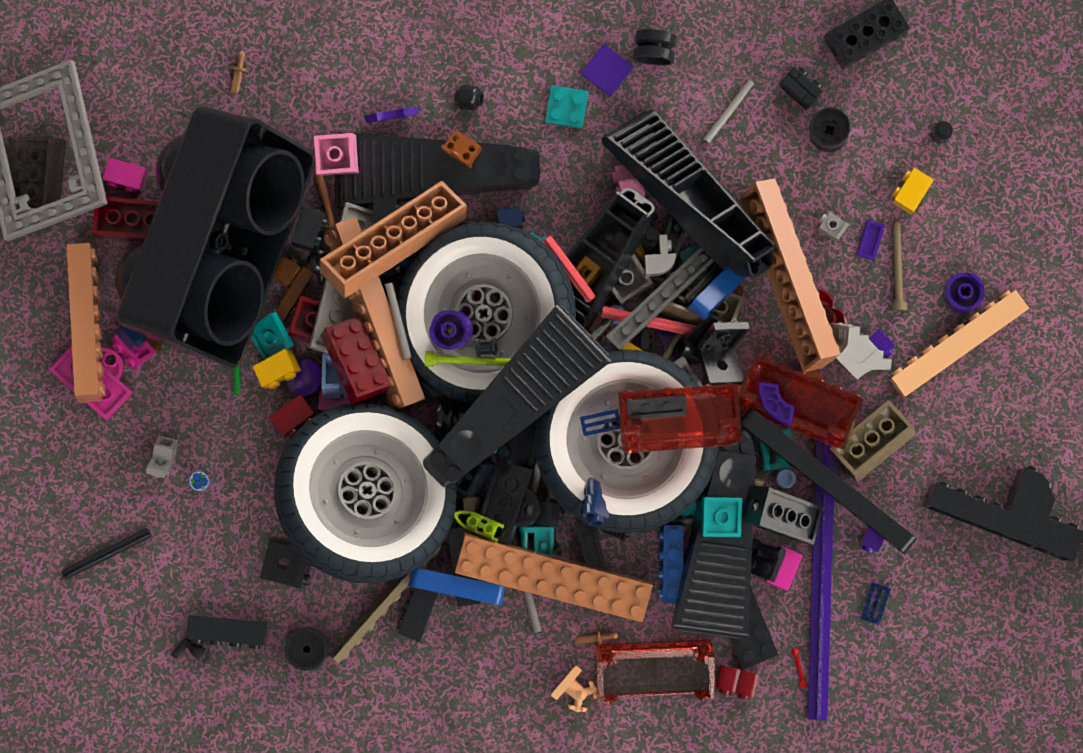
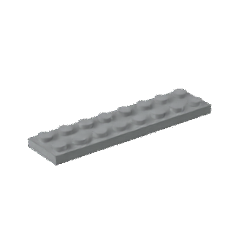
M348 202L344 203L339 223L356 217L362 232L373 225L372 210ZM326 278L309 348L328 354L320 336L324 329L354 318L350 300L347 297L344 298Z

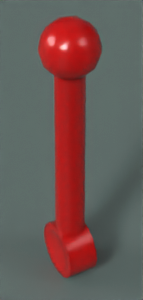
M793 648L791 653L795 657L798 669L799 686L805 688L807 682L803 678L798 657L799 650Z

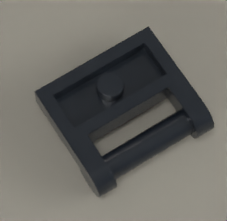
M752 538L751 574L775 582L786 550L781 547L776 548L761 543L759 539ZM758 550L774 555L773 561L758 556Z

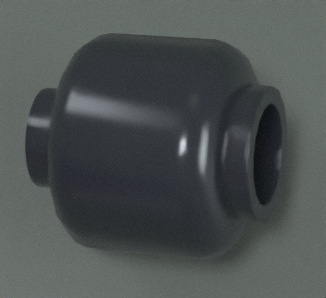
M464 84L459 90H456L454 99L461 109L477 110L483 104L484 93L478 86Z

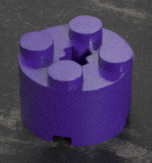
M958 273L954 275L944 286V302L951 310L958 313L972 311L984 299V284L982 280L973 273ZM965 289L967 292L962 296L961 292Z
M445 310L434 316L429 333L432 341L438 347L446 350H457L466 346L473 338V326L468 316L463 312ZM451 327H454L453 333L448 332Z

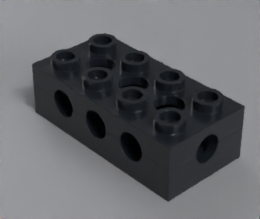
M883 0L827 32L823 39L841 69L844 70L907 34L910 27L893 0ZM879 21H884L887 27L880 26ZM862 31H869L871 36H865ZM846 40H852L855 45H848Z
M754 485L744 523L797 542L814 545L824 507L770 487Z

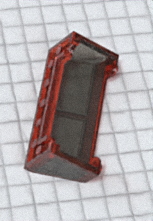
M711 639L595 644L598 704L611 705L617 701V697L695 694V697L701 701L715 699V661Z

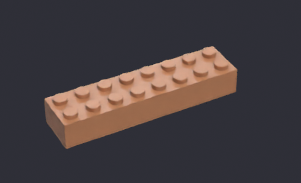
M441 181L321 258L320 273L346 298L465 220L467 205Z
M90 243L67 244L74 393L79 403L102 402V396H105V385L101 380V377H104V366L100 361V358H103V348L99 342V339H102V329L98 324V321H101V311L97 305V302H100V292L96 286L99 283V274L95 265H98V256Z

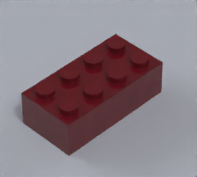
M106 197L107 205L94 210L92 234L95 237L144 242L159 202Z
M361 316L324 329L320 336L351 404L385 393L392 384Z

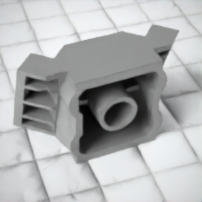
M846 323L829 324L832 328L834 339L839 346L840 355L837 359L857 380L871 370H891L892 359L883 358L884 351L879 350L868 339L869 335L860 334V327Z

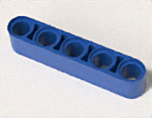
M730 268L725 271L723 270L691 303L688 309L703 321L706 320L747 277L736 275Z
M419 568L411 572L408 584L409 587L502 606L505 586Z

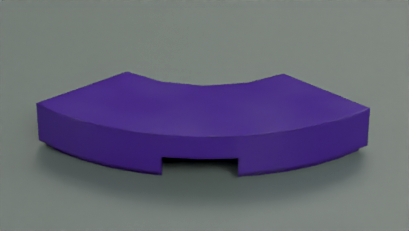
M417 107L374 113L364 117L367 123L380 122L417 115L418 109Z
M759 382V396L766 412L776 421L792 426L795 406L786 403L781 398L779 385Z

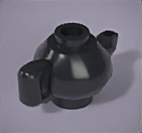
M322 242L320 247L316 248L314 253L311 252L307 258L308 269L318 276L320 285L325 283V277L320 273V259L329 254V251L323 249Z

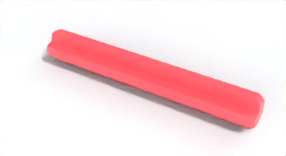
M549 236L544 239L542 243L558 258L569 280L586 302L594 299L595 294L553 237Z

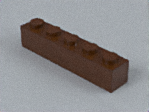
M306 267L299 269L297 278H294L291 282L292 286L285 291V297L280 299L278 308L273 310V312L277 313L282 324H284L299 297L314 276V273Z

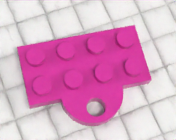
M71 346L49 371L74 392ZM103 348V358H100V361L104 366V377H101V380L105 385V396H102V402H89L86 404L104 420L108 421L133 392L119 381L124 371L123 361L119 354L112 349ZM108 356H114L116 362L113 365H107L105 359Z

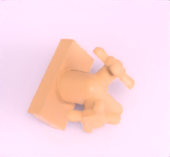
M576 665L551 693V696L557 700L563 692H566L575 699L574 705L568 704V708L575 712H586L587 708L581 707L582 701L591 694L596 699L598 697L597 687L593 684V681H588L590 687L583 688L576 681L575 678L582 671Z

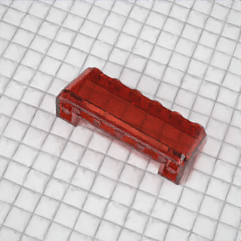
M757 355L737 395L740 408L746 411L752 408L767 420L839 449H845L864 398L856 392L849 393L844 391L839 385H829L819 377L812 378L801 370H792L784 363L777 364L772 362L769 357ZM759 382L779 385L781 398L786 403L795 406L792 426L776 421L766 412L759 396Z
M725 383L723 385L685 386L683 388L618 392L622 449L625 452L636 453L732 446L741 442L737 384ZM675 394L686 395L687 415L628 420L626 399Z

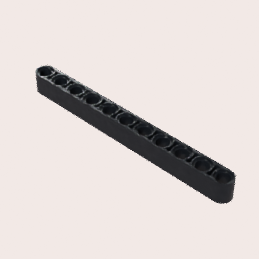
M749 408L738 423L744 429L749 430L754 437L898 551L905 554L917 540L909 531L754 409Z

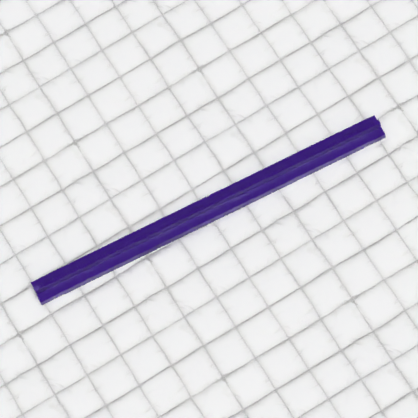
M817 410L815 458L835 473V456L830 448L836 444V411ZM814 485V504L824 508L812 551L807 719L827 720L834 499Z

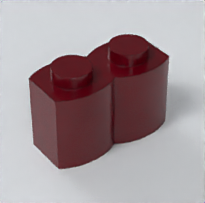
M721 665L715 688H719V693L730 695V692L738 693V698L749 700V697H754L759 674Z

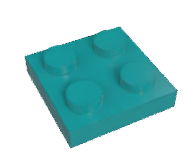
M551 85L545 123L583 129L589 91Z
M276 312L269 314L258 322L251 337L263 360L294 346Z
M702 497L701 536L741 537L742 498Z

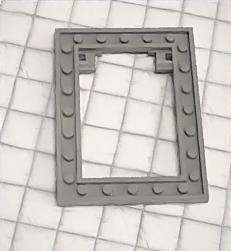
M75 61L63 62L0 87V110L59 87L79 172L78 175L70 177L68 181L72 194L39 208L31 209L27 204V201H29L28 195L25 194L16 198L0 128V224L4 240L6 241L107 205ZM81 181L82 186L78 187L77 182Z

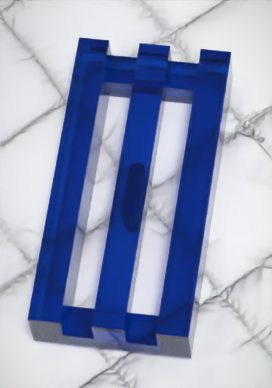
M618 409L579 417L584 437L622 429ZM615 414V418L585 424V420ZM617 422L615 426L592 431L586 430L589 427Z
M872 582L860 619L879 625L891 588ZM876 587L878 588V591L870 612V616L866 617ZM882 590H885V595L875 620L873 617Z

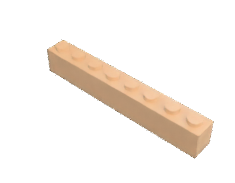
M1008 290L1000 296L1001 301L996 304L994 301L984 307L986 310L980 315L977 312L970 317V323L966 326L963 323L953 329L955 332L949 337L946 334L939 339L938 342L940 344L935 348L931 345L922 351L924 353L922 357L918 359L915 356L908 361L907 364L909 366L904 370L900 367L891 373L893 377L889 380L902 398L1027 311L1029 307L1015 290L1010 293Z

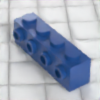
M663 525V529H659V541H663V549H659V560H662V568H659V580H662V587H659L658 599H662V603H676L683 572V525Z

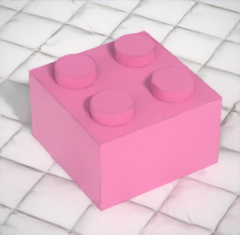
M344 133L314 136L317 175L328 176L359 173L355 134Z

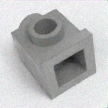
M831 212L828 216L824 214L818 221L820 224L818 230L835 242L839 240L849 226L847 222L845 223ZM834 222L836 224V227L831 228L829 226V223Z

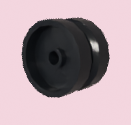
M655 29L636 31L635 43L638 46L634 48L633 60L642 64L672 65L675 52L671 49L676 46L677 36L667 31Z
M302 628L293 632L287 639L285 653L289 663L296 669L303 671L315 670L322 666L328 659L330 652L326 636L313 628ZM306 645L311 649L309 653L303 651Z

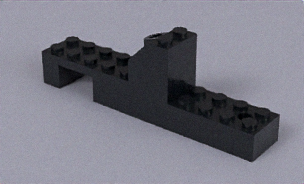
M1028 466V468L1024 467L1018 470L1005 506L996 502L994 504L987 503L986 498L978 495L971 497L968 495L969 492L963 489L953 490L950 488L951 485L941 481L930 485L923 507L1063 561H1075L1080 545L1083 543V531L1080 530L1081 526L1073 523L1064 524L1062 523L1063 520L1058 517H1049L1055 502L1052 493L1054 486L1045 478L1044 474L1039 473V469Z

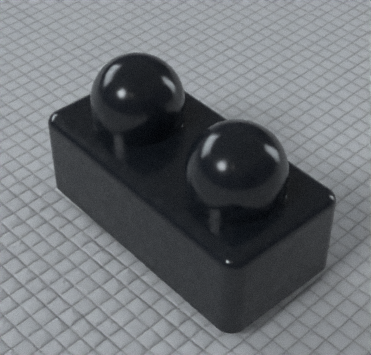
M205 106L196 108L191 115L185 134L177 136L168 142L158 156L156 179L162 195L144 242L131 247L122 256L117 265L115 286L121 299L117 313L119 323L127 329L180 352L231 368L239 366L243 361L256 323L260 317L267 293L315 166V154L313 151L259 119ZM215 231L225 232L229 237V242L247 248V254L241 255L226 249L223 251L214 250L210 246V237Z

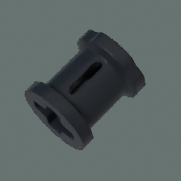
M492 338L490 341L476 340V356L481 357L488 354L497 356L498 344L496 338Z

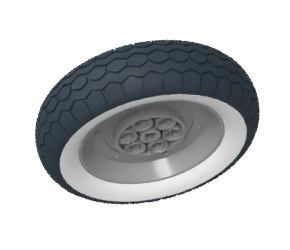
M481 222L462 225L432 240L418 253L408 267L397 297L413 368L429 385L453 399L471 404L477 400L504 366L438 363L430 367L425 366L424 363L425 351H434L438 355L477 357L475 341H490L492 338H496L498 355L488 354L481 357L512 358L557 303L576 319L575 298L571 282L555 254L533 235L519 228L501 223ZM476 291H480L482 295L479 301L474 299ZM496 292L500 294V301L498 303L493 301V295ZM465 307H469L471 313L468 318L472 326L474 324L478 326V333L476 335L473 334V338L469 343L457 350H446L434 344L429 333L434 316L445 310L463 312ZM483 310H488V317H484ZM503 310L508 312V318L505 321L501 319V312ZM492 326L497 328V334L494 337L490 334ZM451 327L448 332L453 333L454 327Z
M631 349L606 351L609 354L608 357L612 360L608 365L537 419L534 437L536 461L543 481L550 493L565 510L577 519L587 523V519L581 516L580 509L584 499V486L588 478L592 477L600 482L602 497L606 502V508L609 512L607 522L594 527L612 532L631 533L646 531L662 526L680 516L699 498L714 470L717 457L718 432L716 420L703 390L686 371L675 363L646 351ZM675 394L686 395L687 415L638 419L642 423L640 429H634L631 426V422L635 419L628 420L626 399ZM620 419L623 423L622 427L614 428L611 424L612 420ZM602 436H611L612 442L609 445L603 444L601 442ZM624 436H629L628 439L632 441L627 446L623 445L624 442L620 440L624 439ZM648 437L651 440V444L647 447L642 446L640 439ZM613 452H618L621 455L619 462H613L610 459V455ZM632 453L640 455L641 460L638 463L631 462L630 455Z
M345 404L326 410L313 417L291 438L281 455L276 470L274 482L275 508L287 539L294 549L312 566L327 575L344 581L380 583L397 579L419 568L441 546L450 530L455 514L456 483L450 488L442 487L423 467V459L440 442L417 419L403 411L381 404ZM366 471H372L375 477H368ZM347 476H354L356 478V482H350ZM380 484H385L389 491L381 490ZM368 490L369 493H367L366 495L362 493L363 491ZM343 494H349L352 500L346 501L343 498ZM375 503H382L384 510H379ZM357 507L364 508L366 514H359L357 512Z

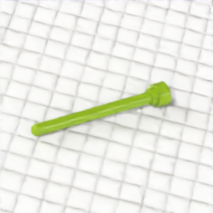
M425 351L424 363L425 366L430 367L438 363L505 366L511 358L438 355L434 351Z

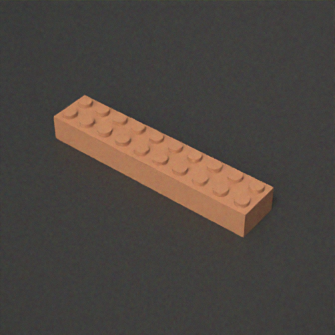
M775 178L755 182L739 197L742 207L762 232L776 244V248L772 250L773 264L766 272L803 373L822 369L840 355L839 346L828 323L826 311L819 298V292L815 288L813 276L808 269L806 257L803 255L800 241L793 228V222L790 220L787 206L782 199L780 187L777 185Z
M357 218L334 224L324 232V240L330 247L331 252L362 233ZM378 276L349 295L347 299L352 304L353 316H361L392 384L385 392L387 396L386 403L388 406L399 410L425 399L411 360H404L391 307Z
M465 532L454 567V572L460 575L643 622L653 587L650 581L526 548L508 545L499 541L494 542L490 539Z

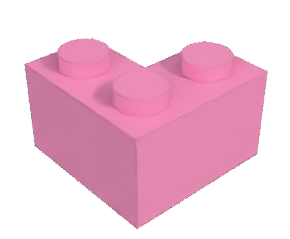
M623 165L615 166V172H612L613 183L618 185L615 193L617 191L620 193L622 190L629 188L645 198L644 187Z

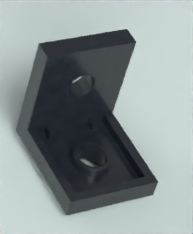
M715 322L696 345L707 387L733 386L744 383L735 347L750 329L748 322ZM717 364H721L725 370L719 369Z
M269 541L260 579L306 589V586H309L311 581L310 569L314 566L308 563L293 546ZM283 558L289 561V567L285 570L280 569L278 566L279 560Z

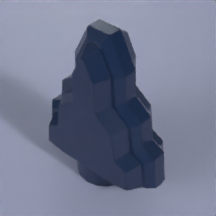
M590 477L584 486V499L580 512L581 516L587 519L589 526H600L609 519V512L606 508V502L602 497L600 482Z

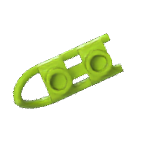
M462 510L454 514L456 521L463 528L498 542L499 539L494 538L498 526L504 528L503 524L473 511ZM459 514L470 515L467 519V525L459 519ZM481 519L487 521V523H481ZM478 527L482 528L483 532L478 531Z

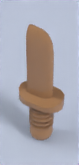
M243 51L238 53L236 67L232 66V70L235 71L231 94L238 93L242 72H246V68H242L245 52Z
M597 630V634L575 638L574 644L598 642V645H601L602 640L617 639L618 633L608 632L601 634V630Z

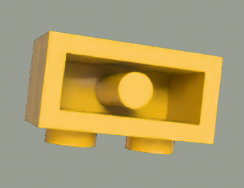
M916 168L911 172H906L902 179L904 181L901 188L897 187L892 195L894 197L892 203L909 214L915 211L934 179Z
M287 349L253 366L261 387L270 389L280 386V382L283 380L288 381L295 378L296 373L301 371L293 351Z

